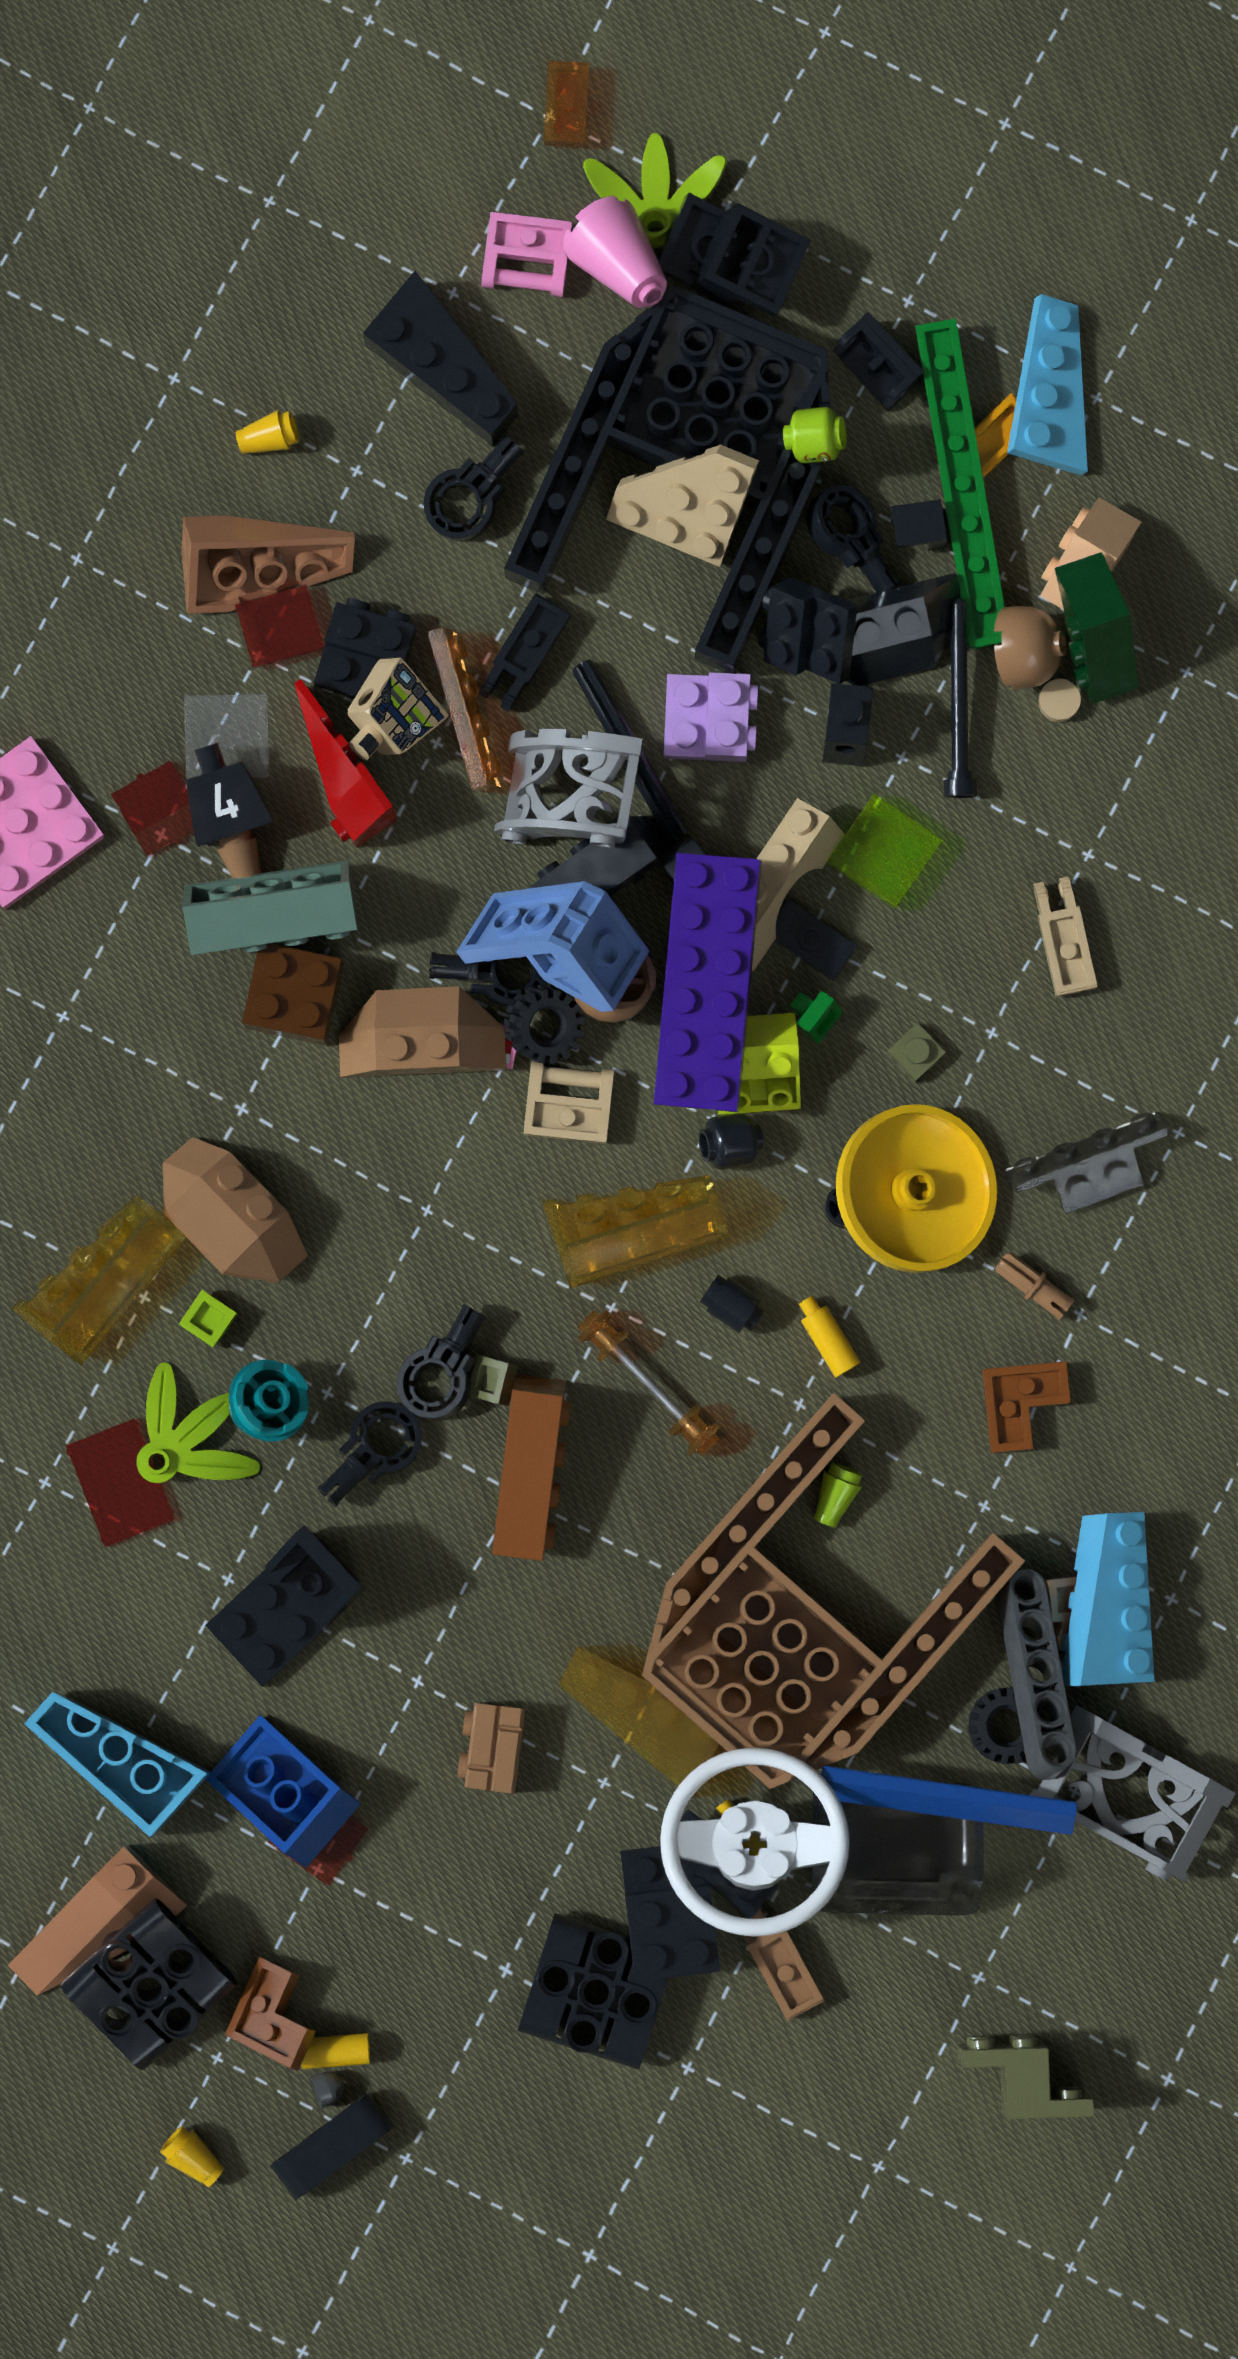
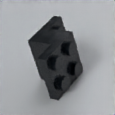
M688 193L684 197L657 260L665 276L724 306L739 299L775 317L779 314L811 240L739 203L725 211Z
M661 1846L620 1851L635 1982L720 1972L715 1927L696 1916L677 1896L665 1872ZM681 1862L683 1871L691 1886L706 1902L712 1905L710 1884L703 1881Z

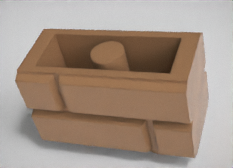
M474 1703V1711L465 1710L462 1735L470 1736L468 1753L460 1752L457 1778L465 1779L464 1788L516 1793L526 1709Z

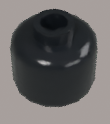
M745 1113L711 1117L705 1124V1129L699 1131V1148L702 1158L705 1162H710L718 1170L752 1165L756 1159L757 1151L763 1148V1134L758 1124L753 1125V1122Z

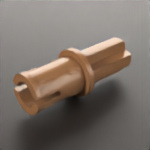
M1012 1252L1006 1253L995 1268L998 1274L1025 1293L1024 1299L1028 1300L1031 1298L1055 1316L1058 1321L1064 1316V1312L1068 1311L1075 1300L1045 1278L1047 1274L1044 1271L1039 1274Z

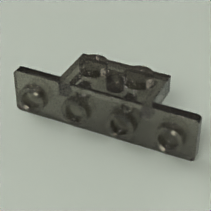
M1159 1112L1142 1113L1133 1117L1130 1122L1115 1128L1099 1129L1086 1139L1075 1143H1062L1056 1146L1052 1152L1036 1158L1027 1157L1020 1159L1012 1167L1004 1170L1005 1177L1015 1193L1053 1180L1061 1207L1068 1214L1144 1185L1133 1149L1166 1137L1171 1132L1169 1125Z

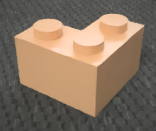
M1098 497L1090 510L1083 507L1058 546L1065 550L1059 560L1053 556L1041 577L1047 581V584L1040 596L1063 609L1055 568L1099 552L1103 553L1112 573L1129 546L1141 521Z

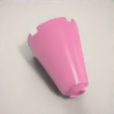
M608 196L594 201L577 214L576 219L579 223L571 232L567 228L564 234L563 248L567 257L633 306L645 308L656 305L664 296L667 281L636 209L630 201L625 198V201H619L616 196Z

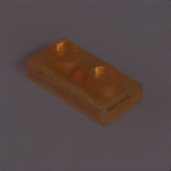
M548 61L544 145L585 147L589 63Z

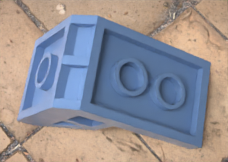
M586 881L493 893L456 952L465 964L526 956L543 980L600 1012L614 1011L648 955L649 950L607 892Z

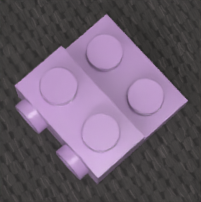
M709 673V676L667 674L664 759L746 762L747 750L755 751L756 726H748L749 710H757L758 685H750V674Z

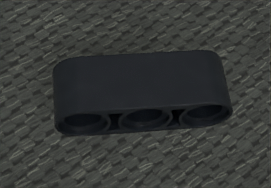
M368 2092L277 2159L270 2167L293 2199L297 2200L381 2138L394 2125L371 2093Z

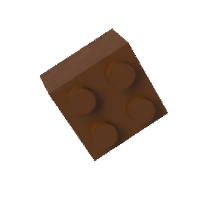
M268 943L265 949L257 951L242 1019L245 1029L327 1046L344 969L342 959Z

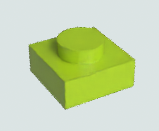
M201 1290L179 1322V1325L215 1348L238 1314L204 1290Z

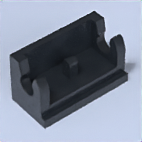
M869 312L863 315L856 324L837 341L839 344L833 349V353L887 411L891 410L922 382L924 371Z

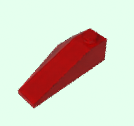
M299 679L294 685L328 802L335 817L329 823L343 843L350 839L357 848L397 821L394 808L362 762L357 763V758L342 734L336 733L332 727L334 725L302 679Z

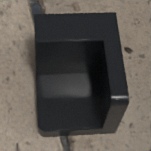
M941 499L891 506L890 519L891 523L894 524L896 543L899 548L927 544L928 551L945 549L947 537Z

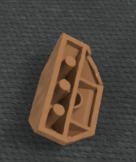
M460 986L376 990L339 1035L341 1078L507 1070L505 1028Z
M192 1137L163 1162L164 1215L223 1275L253 1280H266L268 1283L278 1284L308 1257L288 1211L231 1152Z

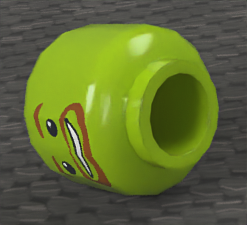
M828 407L796 410L792 415L790 425H785L783 428L785 449L792 450L795 458L800 463L835 460L840 450L846 448L847 433L844 418L837 416L835 411Z

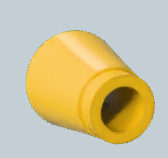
M279 409L236 431L237 443L243 455L247 453L289 450L292 444L299 443L300 441L291 411L281 413Z
M180 2126L168 2138L160 2150V2153L166 2157L165 2163L207 2187H210L224 2170V2167L193 2129L188 2131L183 2126Z

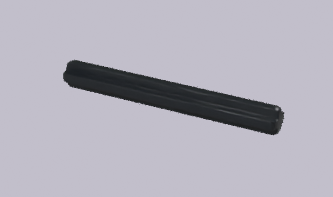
M586 660L573 668V675L606 733L635 737L594 663L591 660ZM641 748L635 784L668 843L671 845L677 844L688 837V829ZM625 760V761H624V765H625L626 768H627L628 760Z

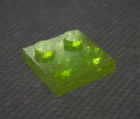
M873 794L826 864L895 910L942 843V839L876 794Z

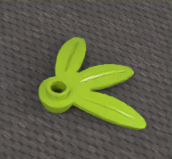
M652 133L648 138L643 155L641 172L643 200H640L632 188L607 166L593 158H588L583 162L584 171L601 199L608 196H616L619 201H625L624 198L630 201L637 211L652 248L663 247L685 195L691 193L706 201L720 182L727 165L725 156H714L698 168L679 187L672 198L668 200L670 190L668 155L661 135ZM655 227L662 229L659 232H650Z
M166 1362L160 1363L153 1374L147 1394L146 1420L150 1443L146 1444L137 1456V1468L141 1476L152 1483H163L170 1480L176 1472L210 1480H234L258 1474L260 1464L247 1456L221 1450L191 1451L192 1448L208 1438L230 1414L229 1393L219 1395L203 1403L193 1410L175 1430H172L176 1413L175 1378L171 1365ZM155 1454H161L165 1458V1465L160 1470H154L150 1466V1459Z

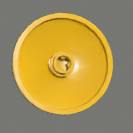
M910 1104L883 1111L868 1119L854 1132L839 1160L836 1174V1197L842 1220L848 1232L865 1253L892 1269L903 1272L924 1273L949 1267L961 1261L981 1243L992 1223L995 1213L997 1181L987 1149L977 1134L965 1122L950 1112L937 1107Z

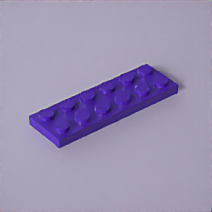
M676 854L654 1105L739 1112L762 866L760 859Z

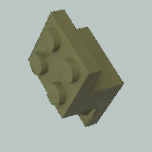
M1010 2035L1009 2043H995V2039H992V2036H968L967 2044H957L958 2062L963 2068L1000 2067L1002 2113L1007 2119L1094 2117L1093 2099L1086 2092H1083V2089H1079V2085L1053 2086L1054 2093H1050L1048 2047L1042 2042H1038V2038H1035V2035Z

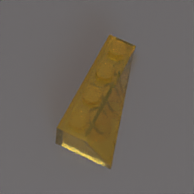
M710 1175L656 1183L654 1190L642 1192L634 1189V1187L618 1189V1196L595 1199L594 1194L589 1193L576 1195V1202L559 1205L557 1199L542 1201L570 1288L589 1284L595 1280L623 1271H629L636 1267L663 1258H669L704 1245H710L730 1237L720 1201Z
M135 1195L97 1230L98 1239L95 1242L84 1247L79 1246L68 1256L71 1263L56 1277L49 1273L37 1285L40 1291L31 1300L26 1302L24 1299H21L11 1308L47 1340L81 1366L97 1350L101 1341L114 1325L123 1318L127 1309L140 1293L150 1285L153 1277L167 1260L176 1253L180 1244L186 1238L171 1221L138 1195Z

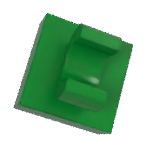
M823 991L818 994L814 1001L799 992L790 1004L795 1009V1013L801 1017L796 1024L803 1034L817 1045L820 1044L843 1014L837 1002Z

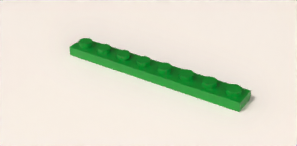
M956 318L916 325L960 595L967 603L969 649L972 651L994 647V645H1002V631L994 632L998 612L1005 606Z

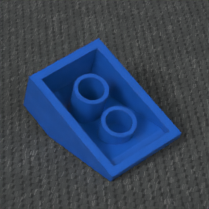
M259 1715L206 1778L221 1795L284 1854L305 1868L308 1867L361 1805L336 1779L261 1715Z

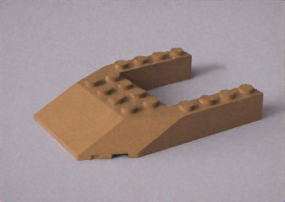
M834 1393L666 1583L642 1677L727 1752L743 1748L777 1750L804 1761L815 1770L859 1753L1025 1562L994 1533L990 1534L882 1659H880L758 1552L754 1547L865 1422L860 1415ZM744 1765L747 1770L769 1789L797 1778L784 1770L771 1766Z

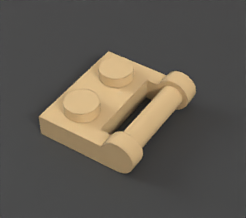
M531 1061L523 1135L607 1144L614 1070L602 1068V1072L555 1068L546 1067L542 1063ZM542 1083L596 1088L600 1089L599 1099L541 1094Z

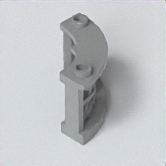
M539 729V734H534L527 730L513 733L510 736L507 753L515 754L505 818L504 821L495 824L494 833L501 834L502 841L518 845H526L527 839L535 840L541 837L553 836L590 839V844L605 848H614L615 842L623 843L626 838L643 739L588 731V735H582L581 739L570 738L571 731L567 729ZM586 757H588V764L582 768L592 772L589 777L580 770V763ZM562 758L567 774L573 780L583 785L568 799L551 810L541 795L539 785L552 776ZM628 760L623 790L609 785L618 774L624 761ZM603 791L621 798L617 824H600L595 821L594 815L599 809L612 813L611 806L606 801L597 798ZM575 815V818H576V821H577V822L566 821V820H568L569 818H571L572 816Z
M1076 1705L1070 1716L1071 1722L1074 1723L1072 1725L1076 1746L1074 1761L1056 1778L1042 1780L1038 1790L1033 1788L1030 1795L1063 1800L1057 1794L1071 1769L1087 1773V1782L1081 1780L1074 1781L1068 1786L1077 1787L1080 1791V1797L1075 1802L1077 1803L1075 1821L1148 1861L1149 1863L1145 1870L1168 1882L1170 1876L1173 1875L1186 1882L1189 1876L1186 1871L1222 1805L1228 1808L1235 1792ZM1091 1734L1087 1752V1763L1075 1762ZM1119 1752L1124 1756L1125 1765L1122 1769L1116 1771L1101 1769V1760L1106 1764L1112 1765L1109 1760L1112 1753ZM1057 1755L1054 1758L1053 1763H1058ZM1142 1762L1152 1766L1147 1781L1148 1791L1151 1799L1161 1811L1141 1818L1116 1820L1104 1793L1102 1777L1106 1779L1127 1777L1134 1773L1141 1766ZM1164 1780H1169L1175 1785L1174 1793L1166 1795L1172 1801H1176L1170 1806L1162 1800L1157 1791L1159 1783ZM1205 1795L1190 1825H1188L1181 1816L1194 1807ZM1093 1803L1103 1826L1078 1812L1086 1809ZM1174 1821L1185 1831V1834L1170 1859L1156 1850L1155 1841L1159 1837H1167L1171 1844L1173 1843V1835L1165 1825ZM1145 1832L1143 1838L1145 1849L1120 1835Z

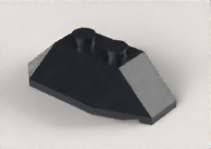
M952 573L847 600L857 604L858 607L850 678L846 681L855 686H862L936 667L951 640V602L955 598H961L957 574Z

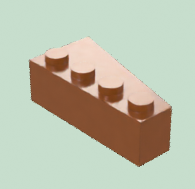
M520 1374L516 1376L511 1396L492 1555L542 1561L545 1549L553 1550L556 1524H548L550 1508L558 1509L561 1483L553 1482L555 1467L563 1468L566 1442H559L561 1426H568L571 1401H564L567 1380Z

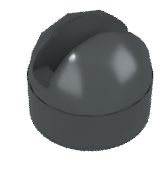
M331 2071L321 2072L310 2077L315 2097L321 2109L335 2104L343 2096L344 2086L342 2085V2078Z

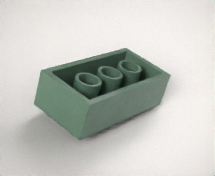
M349 860L261 873L244 878H228L184 885L182 908L191 955L242 948L244 952H255L265 949L268 943L283 941L284 945L288 946L306 943L309 940L308 937L325 935L326 939H339L350 935V931L357 930V907Z

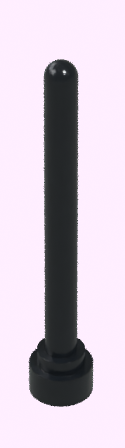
M955 598L950 606L952 771H948V779L944 780V797L971 798L977 797V779H973L972 771H968L967 603L962 598Z

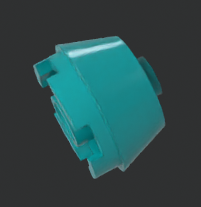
M274 1360L251 1362L240 1369L230 1386L229 1412L232 1421L243 1433L262 1441L276 1442L287 1439L301 1428L306 1419L309 1405L308 1385L303 1376L287 1363L283 1364Z

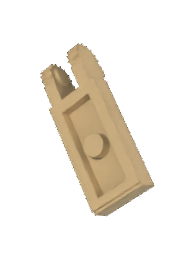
M1069 876L1059 878L1058 889L1065 907L1063 910L1051 912L1047 888L1043 882L1034 883V893L1039 911L1038 922L1055 997L1097 989V981L1080 906L1076 907Z

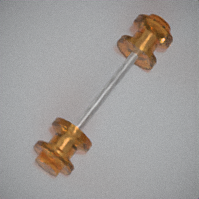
M596 1310L590 1313L577 1327L582 1332L577 1340L581 1344L591 1341L599 1349L596 1359L600 1363L614 1353L679 1420L667 1433L671 1437L681 1434L689 1442L687 1453L692 1456L698 1451L703 1457L721 1440L715 1434L721 1427L717 1423L708 1426L699 1417L702 1407L698 1403L684 1414L619 1347L629 1337L630 1333L627 1330L616 1332L609 1324L611 1313L608 1310L601 1315Z

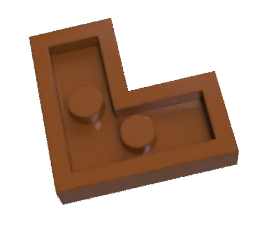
M1066 1361L982 1369L990 1454L1032 1450L1033 1442L1029 1408L1071 1403Z
M259 1957L225 2035L290 2069L299 2070L316 2032L283 2015L300 1975L269 1959Z

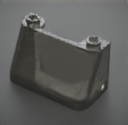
M955 1783V1785L972 1787L966 1783ZM812 1791V1824L830 1826L822 1803ZM840 1801L849 1830L848 1861L836 1892L820 1911L829 1913L962 1916L973 1914L979 1910L984 1886L983 1822ZM829 1863L811 1867L810 1896L821 1883Z

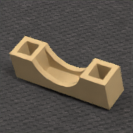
M798 798L757 857V859L762 861L752 964L753 972L776 939L777 915L791 887L808 871L822 869L845 835L829 815Z

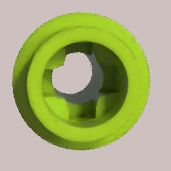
M832 1462L829 1470H824L817 1509L813 1519L836 1528L839 1520L863 1487L859 1484L863 1475L847 1466Z

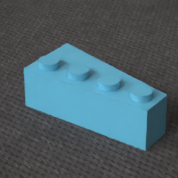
M1144 1512L1082 1516L1074 1570L1078 1573L1075 1591L1070 1592L1068 1609H1072L1068 1634L1063 1636L1061 1651L1065 1652L1062 1668L1064 1686L1154 1682Z
M52 1692L24 1723L149 1837L155 1836L211 1773L60 1692Z

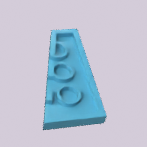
M1041 294L1034 299L1007 453L1081 476L1088 472L1078 305Z

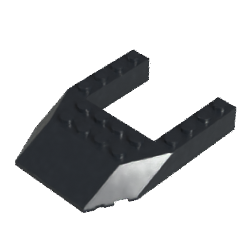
M674 286L664 294L663 298L656 305L647 308L618 335L615 334L604 343L504 567L505 579L542 595L544 594L609 447L656 467L683 457L690 459L702 455L707 449L718 445H723L759 460L744 502L745 505L757 510L696 646L694 660L719 671L733 674L762 610L764 595L774 583L824 462H798L793 451L785 449L783 428L785 425H790L792 415L796 410L821 407L830 408L827 350L678 286Z

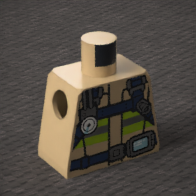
M402 658L379 659L348 708V716L360 729L357 735L350 741L349 746L358 757L364 760H368L376 750L382 755L402 754L436 728L449 715Z

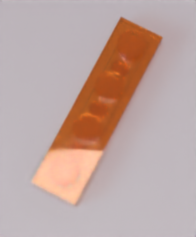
M445 627L427 632L471 788L472 790L484 793L499 789L501 786L498 776L501 775V766L495 753L490 751L487 737L490 736L489 724L484 714L479 712L476 697L479 696L478 686L473 675L468 674L464 660L468 656L465 641L460 634H457V631Z

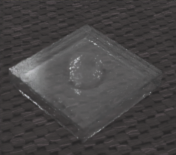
M267 694L184 695L186 779L202 773L194 750L217 742L226 765L243 760L252 778L270 777Z

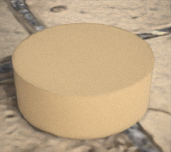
M1055 679L1048 682L1042 688L1038 699L1041 713L1053 722H1065L1071 719L1077 713L1081 703L1079 690L1072 682L1065 679Z

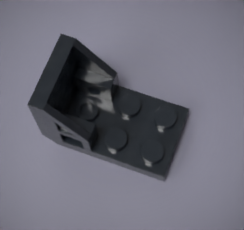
M303 1525L291 1536L264 1566L265 1570L205 1625L262 1687L274 1678L367 1589L317 1534L306 1525Z

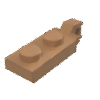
M761 1909L755 1914V1916L752 1919L765 1918ZM787 1931L767 1936L743 1935L748 1943L746 1945L787 2021L824 2001Z

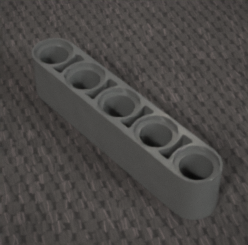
M1021 1569L1016 1571L999 1590L997 1602L1027 1765L1034 1776L1042 1780H1051L1056 1778L1074 1761L1076 1746L1046 1585L1043 1578L1032 1569ZM1014 1586L1022 1588L1027 1593L1028 1600L1020 1598L1016 1594ZM1022 1627L1031 1629L1036 1640L1027 1638L1023 1634ZM1029 1667L1038 1669L1043 1676V1681L1035 1679L1031 1675ZM1037 1708L1046 1710L1051 1718V1722L1042 1720L1038 1715ZM1045 1748L1054 1751L1058 1757V1763H1053L1046 1757Z

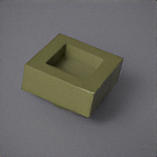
M918 1022L887 1050V1054L914 1082L919 1080L946 1054Z
M477 1355L471 1375L469 1396L509 1406L519 1365Z

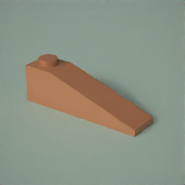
M226 515L183 517L182 563L187 613L230 612L242 608L241 603L262 596L265 597V600L279 596L277 591L299 584L308 587L353 572L354 532Z
M126 1845L8 1964V1967L36 1995H39L61 1984L102 1946L104 1938L109 1933L120 1930L154 1898L162 1901L176 1916L188 1904L130 1845ZM118 1948L113 1950L109 1956L113 1958L127 1950Z

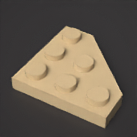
M718 445L707 449L702 455L690 459L683 457L657 466L654 471L638 477L636 474L621 479L616 488L606 520L720 567L725 558L759 460L723 445Z

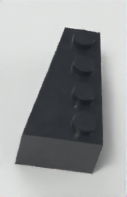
M414 271L363 332L365 346L493 447L518 417L517 403L419 274Z

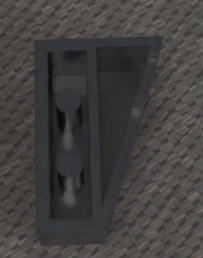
M651 815L629 816L626 838L623 843L615 842L614 848H605L590 844V839H585L570 850L572 857L561 865L558 861H555L541 869L537 873L539 880L532 884L530 888L586 881L606 891L612 899V895L631 882L636 884L644 879V873L664 859L667 854L673 851V848ZM618 816L607 824H617Z

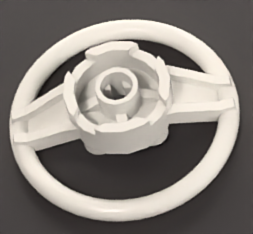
M743 1748L728 1751L699 1765L681 1782L674 1792L665 1811L661 1828L662 1861L666 1875L677 1896L687 1908L706 1923L723 1931L738 1935L767 1936L793 1929L811 1919L829 1902L836 1892L844 1875L849 1855L847 1819L843 1807L829 1783L804 1761L787 1753L766 1748ZM766 1765L784 1770L796 1776L811 1788L822 1803L830 1826L790 1822L789 1816L784 1810L778 1809L772 1804L759 1801L739 1803L725 1810L721 1819L681 1821V1817L694 1793L710 1778L738 1766ZM753 1835L759 1836L760 1841H765L767 1848L759 1850L758 1856L749 1855V1849H743L742 1843L749 1841ZM680 1859L719 1868L722 1875L731 1881L733 1885L752 1891L774 1886L775 1883L786 1876L789 1870L829 1863V1866L817 1889L796 1908L770 1918L748 1919L724 1913L706 1902L691 1886L683 1871Z

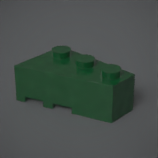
M1099 552L1056 567L1055 573L1065 613V623L1071 640L1068 643V647L1075 665L1071 668L1077 689L1079 691L1085 689L1092 704L1138 689L1131 614L1103 553Z

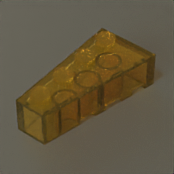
M579 1647L576 1648L558 1685L677 1787L694 1769L713 1757L719 1744L648 1681Z

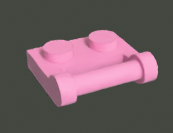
M490 212L481 287L494 289L495 285L550 291L551 296L563 297L568 257L563 248V240L567 228L572 232V222ZM498 258L554 264L553 275L497 268Z

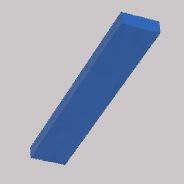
M822 1766L821 1776L829 1783L841 1802L1069 1835L1073 1834L1077 1803L1073 1801Z

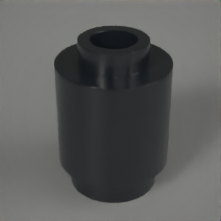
M719 1274L700 1301V1303L708 1307L706 1312L737 1333H740L744 1327L751 1331L765 1311L759 1307L762 1298L731 1277L726 1280Z

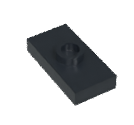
M789 899L777 915L776 939L774 942L831 981H834L857 948V945Z

